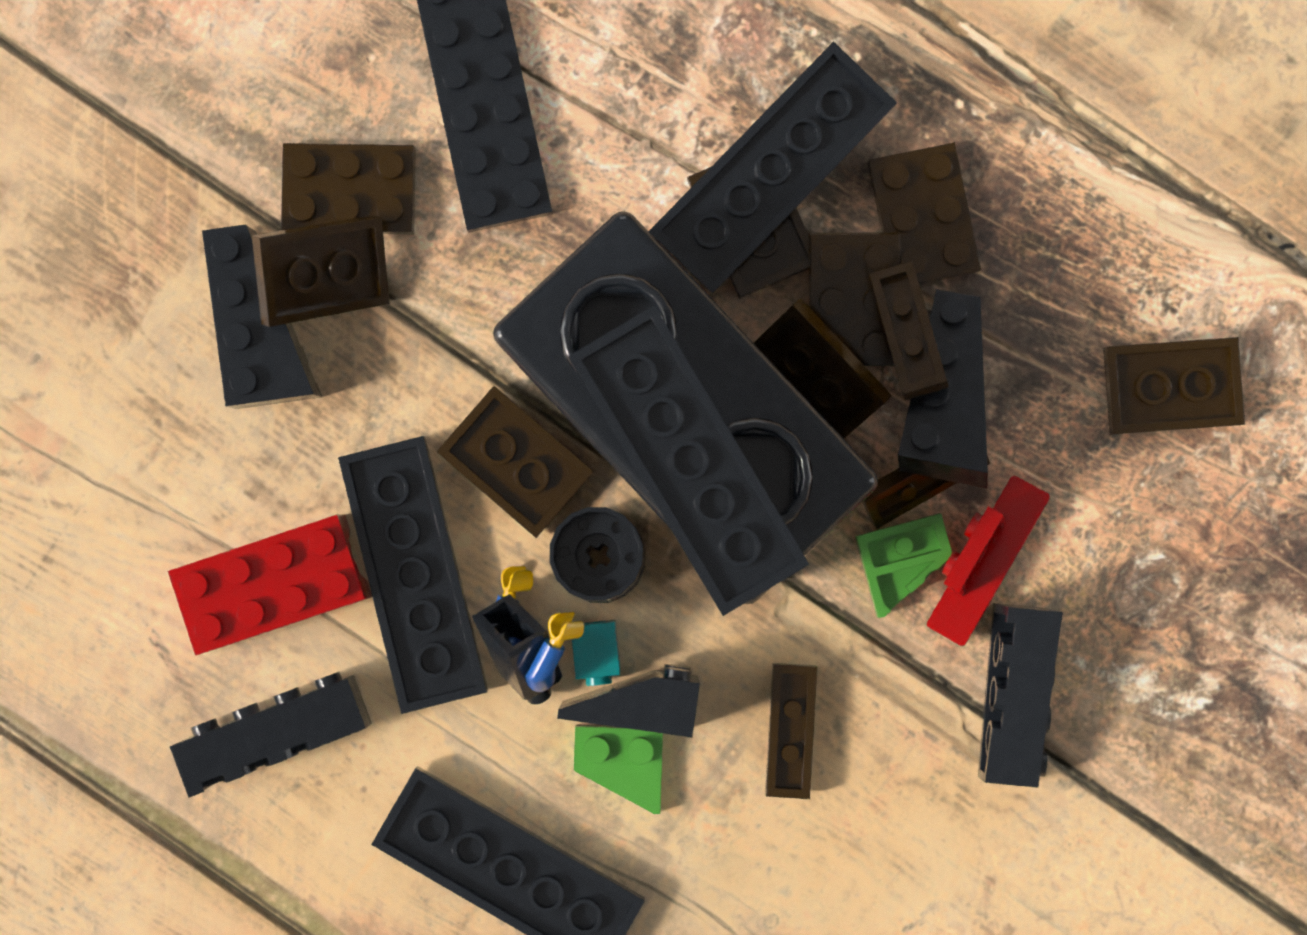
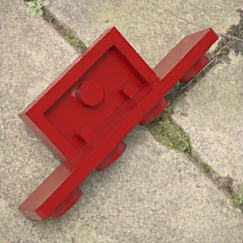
M1014 475L1009 479L993 508L988 506L983 515L978 512L975 513L964 533L969 538L961 553L954 551L942 570V574L947 576L943 583L947 588L928 619L927 627L959 646L963 647L967 644L1048 504L1050 495L1047 492Z

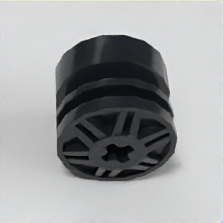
M587 507L571 513L557 526L550 542L549 563L556 580L570 594L590 603H610L625 597L638 585L645 569L646 549L636 527L623 514L607 507ZM604 546L608 547L606 555L611 560L607 566L599 564L596 568H592L593 559L589 552L593 548L600 551Z

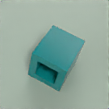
M616 620L585 622L582 637L572 639L575 679H586V686L611 684L612 676L620 675L621 672Z

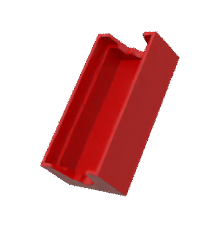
M337 514L167 571L195 656L371 598L372 594L368 582L360 574L352 555L349 542L351 530L346 515Z

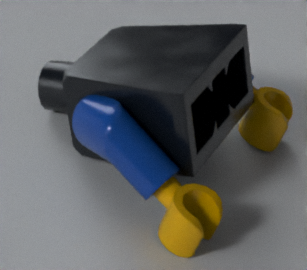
M510 566L504 569L501 574L503 595L498 594L495 603L476 613L472 618L500 675L523 700H527L530 704L534 705L541 704L550 698L552 693L550 687L560 682L562 678L558 663L565 651L563 646L564 640L582 637L584 623L582 621L572 622L574 612L555 614L550 617L548 622L551 636L549 638L547 631L515 599L517 591L531 590L533 586V573L530 570H526L525 566Z

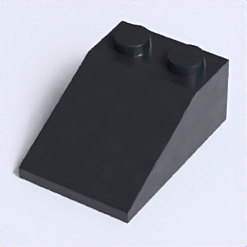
M665 664L664 671L653 670L562 701L558 709L557 719L692 738L700 681L698 676L691 675V667Z

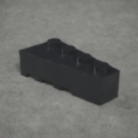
M246 224L202 230L225 407L243 409L322 398L292 323L272 327L261 324L252 235H257V232Z
M936 289L930 322L949 388L910 400L898 451L899 471L987 489L988 463L981 297Z
M993 603L978 778L985 783L1038 788L1040 777L1046 775L1048 757L1047 751L1044 750L1046 733L1049 732L1051 726L1050 700L1055 681V665L1063 615L1061 611L1042 607Z
M339 671L315 680L317 689L301 695L299 688L296 687L273 696L276 704L260 710L258 704L254 703L233 711L234 720L220 726L216 718L191 727L193 736L170 746L188 798L204 792V790L221 781L228 783L257 770L260 766L274 765L298 755L300 751L315 749L369 727L372 722L355 676L352 675L342 679Z

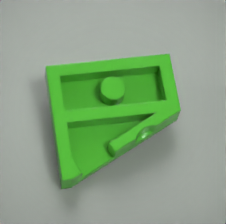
M941 513L855 536L877 618H882L889 614L893 607L918 588L932 572L938 570L946 563L952 554Z
M576 725L574 771L653 814H660L663 733L613 726Z

